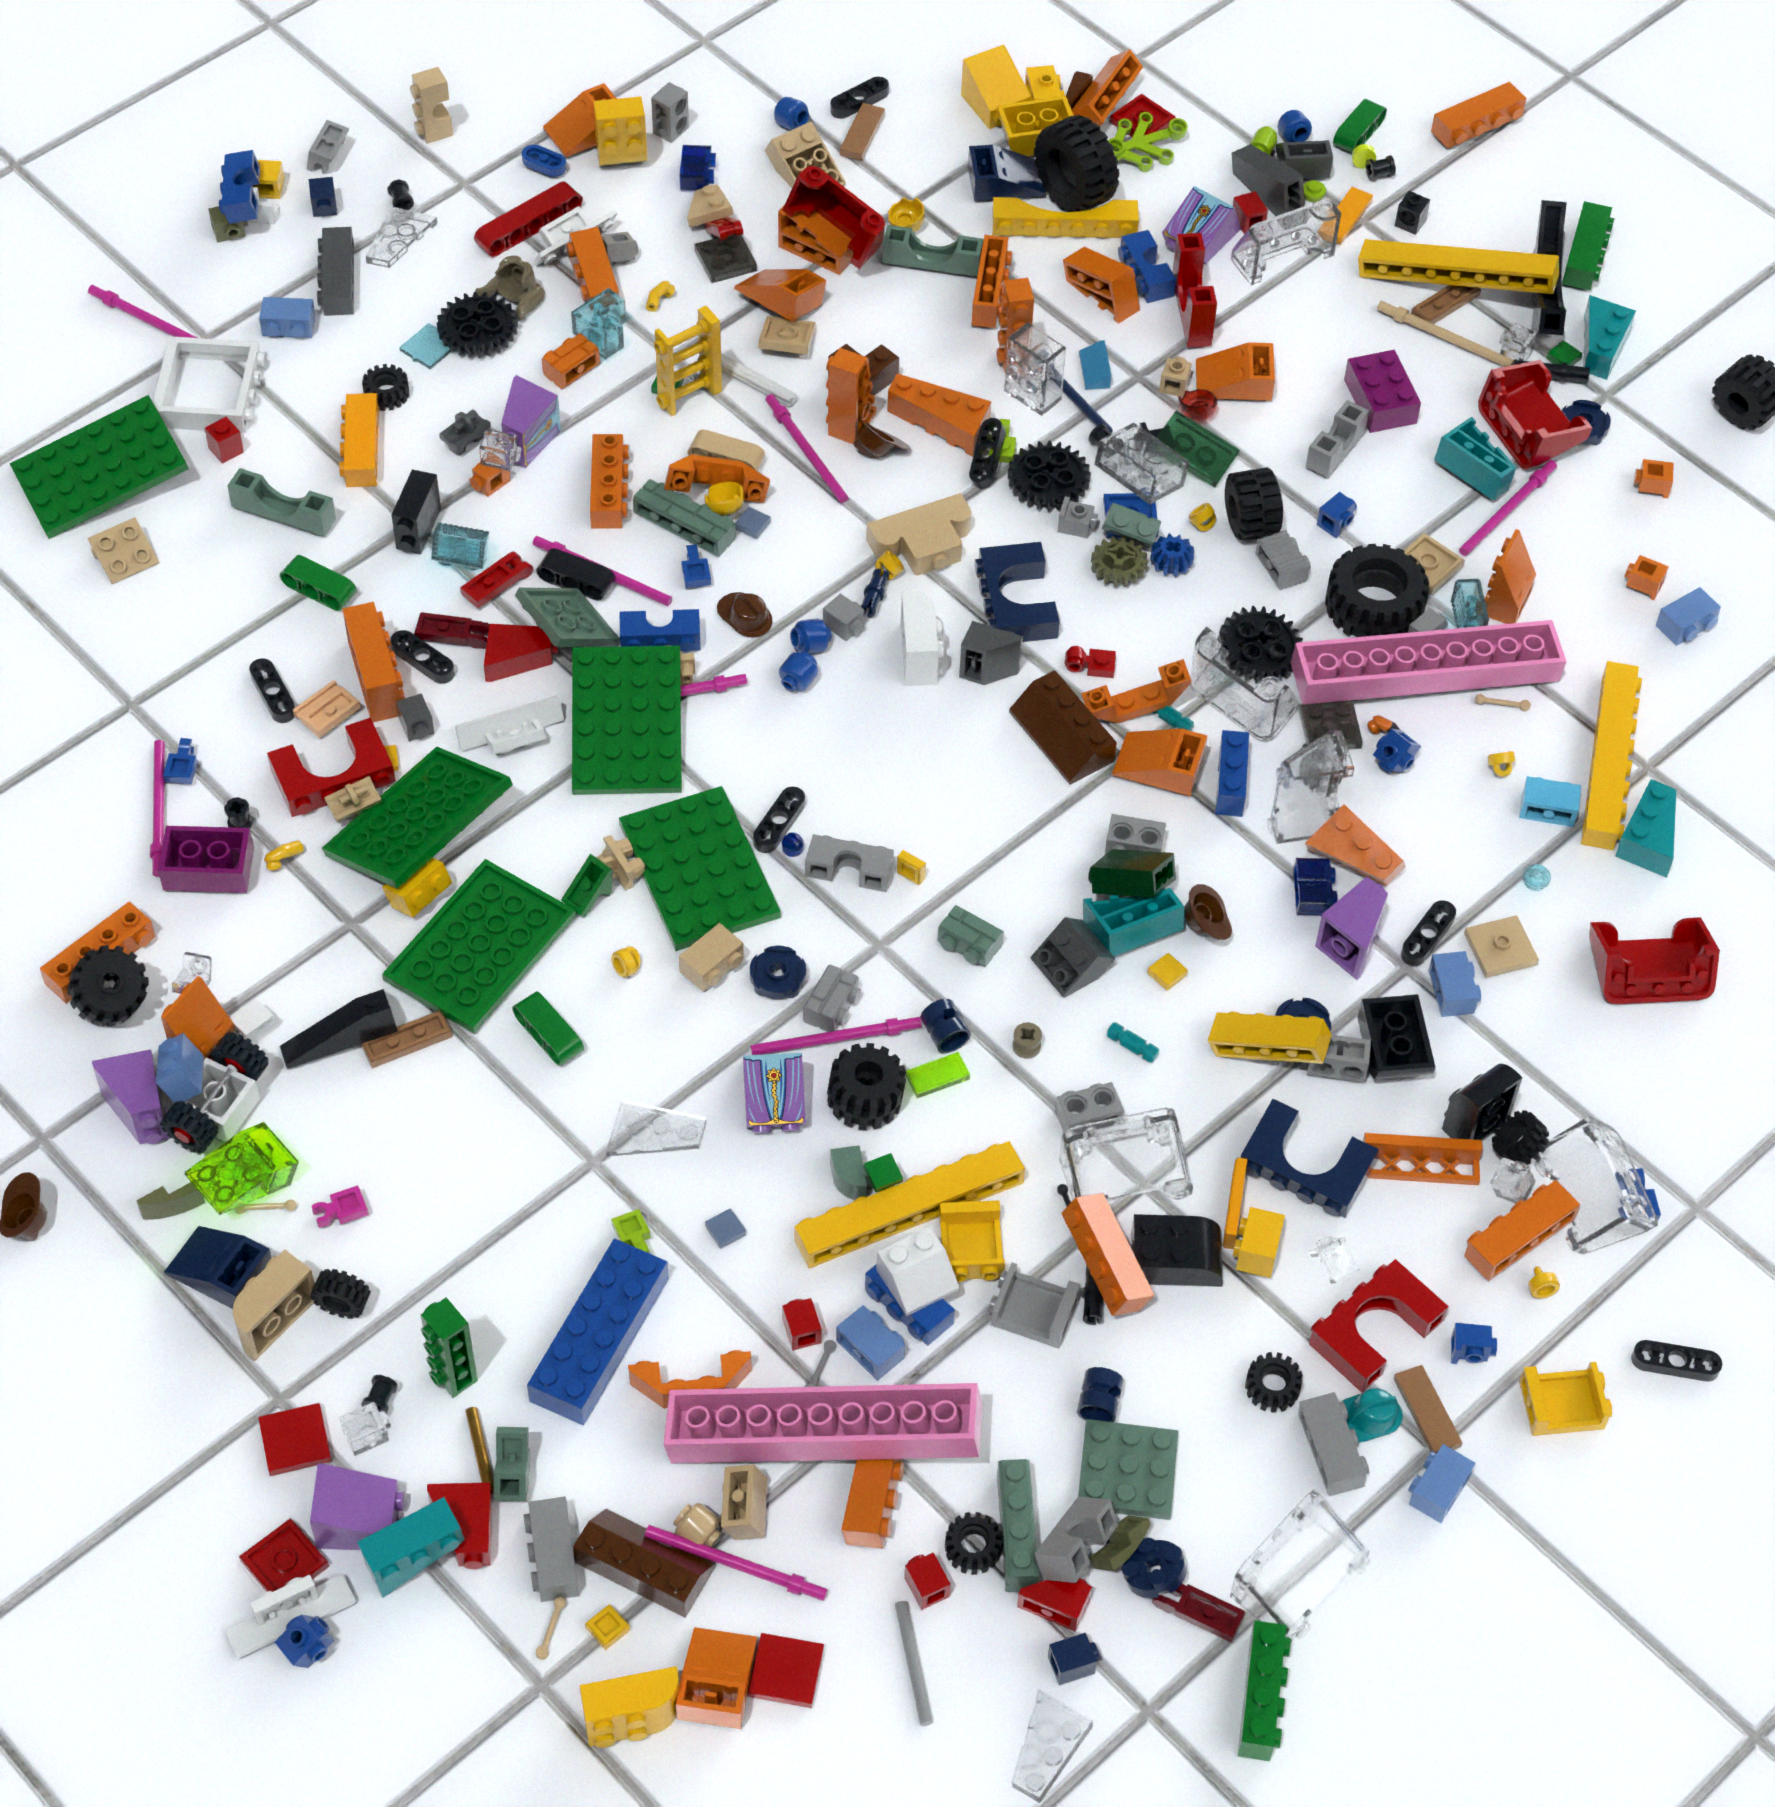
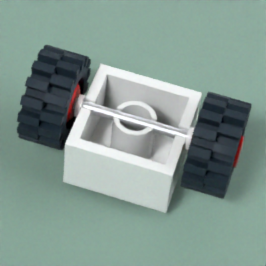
M234 1032L226 1033L212 1051L211 1057L214 1059L205 1058L203 1061L202 1093L185 1102L176 1101L162 1118L160 1126H162L163 1132H167V1136L173 1138L177 1145L180 1143L182 1148L186 1150L189 1148L191 1152L201 1154L206 1151L214 1138L229 1143L260 1100L256 1081L268 1066L269 1059L265 1056L266 1053L263 1050H259L260 1047L257 1044L253 1045L251 1043L252 1040L249 1038L245 1040L243 1035L238 1034L237 1036Z

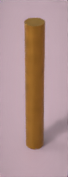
M469 1407L465 1410L481 1483L491 1482L492 1494H494V1478L477 1407Z

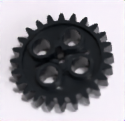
M474 292L473 297H469L464 293V299L461 300L458 297H454L455 303L446 302L447 308H441V315H437L439 340H443V346L449 345L451 352L458 349L459 356L467 352L468 358H471L473 353H477L478 358H481L482 353H486L490 357L492 350L500 353V346L508 348V341L513 342L514 335H517L518 320L516 311L512 310L511 303L505 304V298L497 301L496 294L489 298L487 297V292H484L482 296H478L477 292Z
M1038 441L1037 447L1028 444V451L1020 448L1019 455L1014 454L1013 461L1009 462L1008 486L1013 487V494H1019V501L1027 499V506L1037 503V509H1040L1042 505H1046L1047 511H1050L1051 506L1055 505L1060 510L1065 496L1070 497V501L1079 502V496L1084 497L1085 491L1089 489L1091 472H1089L1090 465L1085 464L1086 457H1079V450L1070 452V445L1061 448V442H1058L1056 446H1052L1051 441L1047 442V446H1043L1040 441Z
M1255 606L1251 607L1250 612L1244 607L1241 608L1240 614L1234 611L1231 618L1226 617L1219 631L1217 642L1220 644L1217 650L1218 652H1223L1221 660H1229L1227 668L1235 667L1236 676L1244 673L1246 681L1252 676L1256 684H1258L1260 678H1263L1266 684H1269L1271 677L1276 682H1279L1281 676L1288 678L1289 673L1293 672L1290 662L1295 643L1303 641V638L1297 637L1300 630L1291 629L1293 621L1284 622L1285 614L1279 617L1275 616L1276 609L1266 613L1265 606L1262 607L1261 611H1257Z

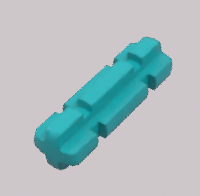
M1166 706L1163 709L1152 712L1153 714H1159L1158 717L1174 728L1178 727V729L1182 728L1192 731L1194 728L1192 720L1182 717L1183 714L1171 706Z
M1113 1022L1109 1026L1107 1037L1114 1041L1119 1040L1120 1045L1137 1055L1142 1054V1058L1148 1062H1154L1160 1050L1152 1043L1146 1044L1147 1040L1128 1029L1126 1031L1123 1030L1124 1027L1117 1022Z

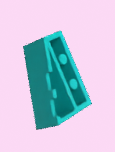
M1589 295L1584 313L1585 344L1583 367H1590L1589 374L1605 380L1608 379L1631 332L1636 310Z
M1470 417L1441 437L1434 460L1494 501L1509 490L1517 467L1499 447L1495 448L1488 441L1490 436L1486 432L1481 433L1475 426L1476 420Z
M1650 779L1621 837L1615 857L1667 878L1674 859L1677 789Z
M1171 888L1164 889L1155 898L1136 896L1119 898L1118 895H1111L1109 900L1092 902V898L1083 899V921L1113 956H1117L1183 930L1184 905Z
M443 1497L363 1538L357 1543L365 1564L382 1598H384L446 1553L456 1549L465 1540L455 1516Z

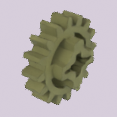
M1112 536L1111 542L1103 539L1101 546L1095 545L1094 552L1091 555V570L1096 571V578L1104 577L1103 583L1105 584L1113 581V586L1116 587L1118 582H1122L1124 587H1127L1128 581L1136 584L1138 577H1144V571H1147L1148 563L1147 552H1142V545L1134 546V539L1126 542L1125 536H1122L1120 541H1117Z

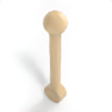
M1482 694L1475 696L1477 704L1485 702L1519 707L1522 711H1528L1531 706L1528 700L1515 702L1487 698Z
M291 1199L285 1203L245 1204L243 1201H237L234 1204V1210L237 1214H243L246 1210L286 1209L293 1211L296 1208V1202Z
M561 1596L554 1600L555 1609L543 1643L536 1649V1657L539 1660H545L548 1657L549 1651L547 1647L560 1611L566 1606V1600Z

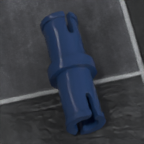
M875 569L870 583L864 589V599L861 607L864 609V615L867 608H869L867 617H873L876 614L877 606L884 598V588L889 579V574L885 570L880 578L879 575L882 569Z

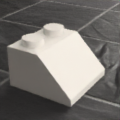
M930 1226L877 1252L876 1270L906 1316L959 1291V1285L946 1250Z

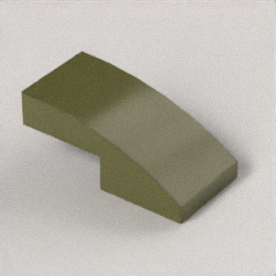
M196 1180L170 1194L162 1186L136 1200L144 1220L175 1216L205 1203L201 1187Z
M1128 1515L1119 1521L1118 1527L1109 1537L1111 1542L1089 1557L1092 1567L1094 1569L1115 1571L1123 1565L1144 1539L1151 1524L1149 1518Z

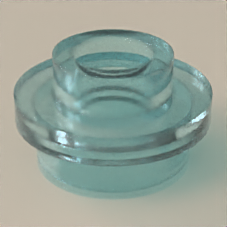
M1532 864L1525 868L1523 881L1527 888L1533 891H1540L1550 883L1551 874L1546 867Z

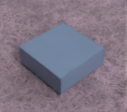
M748 506L735 522L736 530L758 539L771 523V516Z
M731 1208L705 1221L706 1229L720 1249L746 1236L745 1228Z

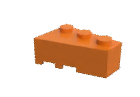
M782 207L778 211V247L841 275L849 266L853 257V251L847 248L852 239L816 211L809 218L805 216L804 212H797L793 217H790L782 211Z
M594 227L571 232L569 243H566V250L575 278L580 285L582 300L587 302L589 309L618 303V286L599 228Z
M1083 247L1063 259L1066 281L1085 297L1092 296L1099 302L1098 307L1102 311L1107 309L1115 315L1113 320L1118 324L1140 311L1135 272L1132 267L1087 247Z
M1345 804L1305 842L1308 850L1331 859V861L1342 864L1385 886L1406 867L1404 860Z

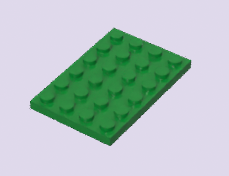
M149 395L9 463L48 539L189 469Z
M680 646L572 647V795L682 793Z
M436 746L380 796L382 799L381 803L360 813L326 843L322 850L325 856L398 889L493 802L501 797L513 783L510 777Z
M722 786L619 817V825L622 832L632 845L634 859L639 857L645 864V871L642 877L675 951L690 947L719 923L731 933H735L781 918L779 906Z
M484 859L382 973L383 981L434 1011H440L446 1018L475 1034L576 917V910L489 860Z

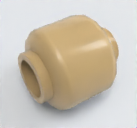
M696 1503L693 1506L687 1504L673 1522L676 1526L675 1534L687 1538L696 1544L712 1547L721 1535V1532L717 1530L720 1525V1518L701 1503Z

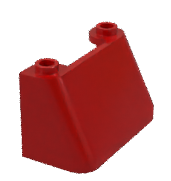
M816 166L806 167L797 176L782 211L790 217H793L797 212H804L805 216L809 218L814 211L824 217L852 239L847 246L850 251H853L850 263L860 270L880 248L884 240L885 221L883 217Z
M1541 360L1491 369L1478 400L1481 415L1518 465L1524 470L1536 468L1584 442L1592 431V426L1583 416L1574 417L1570 422L1549 395L1547 390L1552 376Z
M1701 917L1684 918L1676 922L1672 929L1671 938L1618 940V931L1610 922H1590L1589 937L1601 991L1608 1002L1612 1004L1690 1001L1703 1000L1713 994L1716 987L1720 949Z

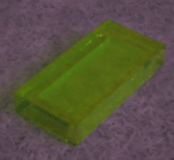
M959 1052L906 1070L905 1075L917 1099L970 1080V1073Z

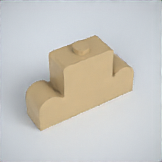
M958 493L867 523L866 541L877 559L886 551H891L897 557L899 554H902L914 575L918 576L936 569H942L961 561L962 540L960 538H964L970 533L971 509L963 495Z

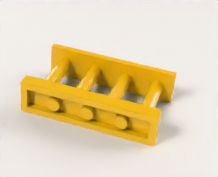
M706 305L697 309L698 321L696 325L670 338H667L659 328L655 330V342L653 345L656 351L658 392L656 400L660 408L665 409L671 416L676 415L675 400L702 387L707 388L713 396L722 392L720 320ZM698 335L697 343L673 354V347ZM699 353L697 361L674 372V365ZM700 371L697 379L675 389L676 382Z

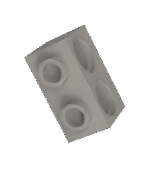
M668 82L651 97L653 134L672 143L689 128L688 92Z
M1111 814L1105 855L1112 849L1161 852L1166 823Z
M1332 1035L1324 1063H1308L1307 1075L1364 1083L1369 1066L1371 1040Z
M1109 1082L1105 1084L1097 1083L1087 1089L1076 1092L1067 1091L1061 1096H1057L1055 1112L1066 1139L1070 1140L1122 1126L1124 1109L1113 1083ZM1070 1111H1077V1112H1079V1113H1078V1114H1074V1113H1071Z

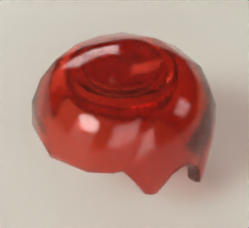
M1206 389L1186 390L1182 398L1181 396L1178 397L1182 415L1194 422L1209 419L1218 406L1215 395Z

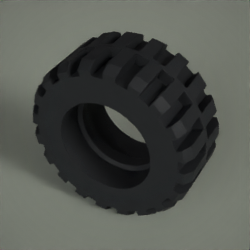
M1080 115L1070 116L1044 128L1038 135L1034 148V155L1036 156L1034 160L1035 167L1038 169L1037 174L1043 183L1042 186L1049 193L1050 199L1066 212L1087 211L1109 201L1114 196L1119 185V180L1117 179L1120 175L1117 168L1118 160L1117 156H1114V148L1112 144H1109L1107 135L1100 130L1101 127L1097 123H1092L1091 119Z
M1375 543L1368 544L1367 547L1362 545L1355 547L1352 552L1350 550L1341 555V558L1335 561L1330 571L1325 605L1327 606L1329 617L1333 618V623L1338 628H1343V633L1349 637L1351 635L1366 637L1408 633L1409 625L1425 612L1429 595L1428 576L1425 574L1420 563L1416 564L1417 560L1411 554L1407 556L1405 551L1400 548L1392 549L1390 548L1391 545L1386 544L1376 546ZM1365 587H1378L1391 592L1396 598L1391 600H1374L1366 597L1358 590Z

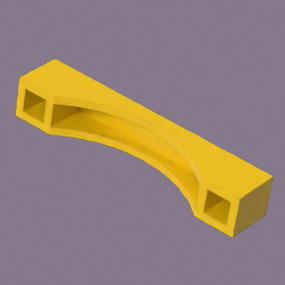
M993 197L992 235L1121 238V236L1138 232V200H1112L1105 205L1087 211L1058 212L1035 207L1019 198Z

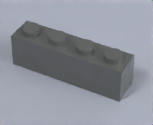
M352 227L322 228V238H318V251L322 255L317 256L318 270H322V273H317L318 288H321V291H317L318 306H323L324 316L353 315L354 239Z

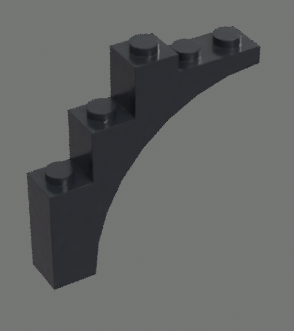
M1541 200L1536 244L1533 253L1559 256V277L1554 293L1532 292L1531 300L1534 302L1531 328L1541 334L1563 335L1566 309L1562 297L1561 271L1567 202Z

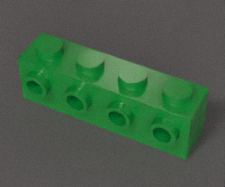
M1584 201L1562 284L1591 291L1593 281L1598 282L1602 267H1598L1597 264L1603 265L1606 251L1601 249H1607L1610 234H1606V232L1611 233L1615 218H1611L1610 215L1613 207Z
M445 1297L439 1302L430 1304L420 1314L423 1325L420 1330L426 1341L423 1343V1346L428 1353L426 1361L431 1368L429 1376L437 1387L443 1386L454 1398L476 1383L478 1378L469 1324L448 1298Z
M1254 1620L1250 1635L1238 1757L1270 1762L1273 1749L1280 1748L1282 1729L1276 1728L1277 1717L1283 1718L1285 1698H1281L1279 1695L1280 1687H1286L1288 1668L1282 1667L1283 1656L1289 1657L1291 1638L1285 1637L1287 1625Z

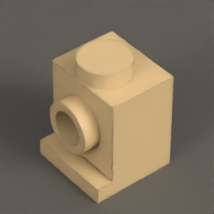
M1180 356L1174 359L1167 358L1161 374L1159 392L1183 398L1190 379L1192 363L1187 362L1185 358ZM1168 380L1179 382L1180 386L1169 384L1167 382Z

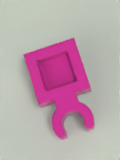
M358 1185L331 1194V1202L328 1204L317 1202L311 1206L313 1215L325 1213L324 1216L316 1218L319 1228L328 1226L336 1218H338L341 1225L369 1215Z

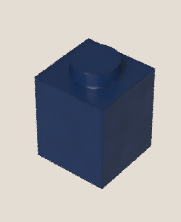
M333 177L308 179L313 217L338 215Z
M1086 1632L1049 1644L1048 1659L1059 1686L1095 1674L1097 1661L1100 1660L1096 1644L1089 1642Z

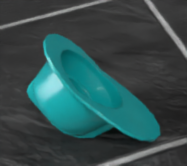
M1372 1388L1343 1400L1348 1413L1347 1425L1349 1429L1353 1428L1355 1430L1358 1443L1389 1435L1395 1432L1402 1423V1409L1397 1402L1396 1396H1392L1385 1390Z

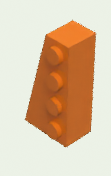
M839 348L837 353L829 358L826 365V370L828 371L826 388L828 389L826 400L828 414L826 423L828 424L829 436L854 444V440L862 426L859 418L870 423L877 413V408L872 406L875 402V396L870 394L873 385L869 381L871 373L868 358Z
M897 373L888 389L887 411L912 425L919 424L926 429L925 432L932 436L937 434L947 439V444L953 447L958 445L965 449L966 454L973 457L980 427L985 420L991 418L992 401Z

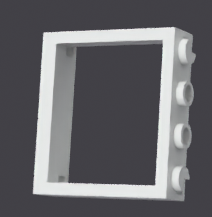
M169 336L153 398V404L167 429L205 431V427L227 417L240 433H245L248 421H252L251 406L256 404L257 394L255 388L260 386V368L264 367L263 360L265 354L260 351L259 342ZM181 359L246 362L236 410L170 406Z

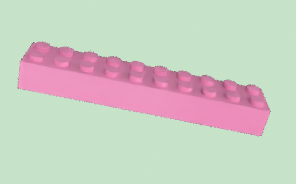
M1553 620L1298 642L1295 643L1290 663L1302 705L1556 682L1560 681L1567 661Z
M977 1383L670 1390L663 1445L671 1463L979 1457L982 1399Z

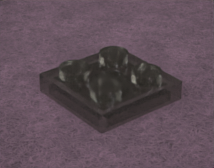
M733 234L722 241L714 238L694 244V251L711 283L757 271V263L742 235L735 236Z
M1353 700L1300 704L1299 714L1308 745L1311 740H1315V743L1318 744L1319 739H1324L1323 744H1327L1329 740L1333 742L1332 747L1338 745L1340 750L1362 749L1363 740Z

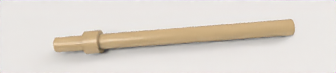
M1380 301L1377 310L1393 316L1395 321L1402 324L1406 322L1504 367L1511 366L1514 363V360L1410 314L1408 309L1401 306L1397 308L1384 301Z

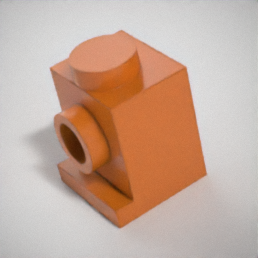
M491 450L488 452V458L483 462H479L472 469L473 476L469 479L471 486L476 491H480L489 497L511 481L509 463Z
M1643 459L1640 469H1636L1634 474V484H1639L1638 491L1663 494V498L1668 499L1673 484L1674 463Z
M1639 555L1635 564L1630 563L1624 576L1628 578L1626 586L1650 595L1649 599L1655 600L1664 584L1669 566Z

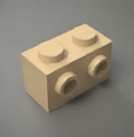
M719 923L679 955V972L703 992L708 987L716 985L730 969H735L741 964L744 959L743 942Z
M754 1464L725 1467L722 1487L721 1528L734 1540L763 1538L765 1531L767 1477Z

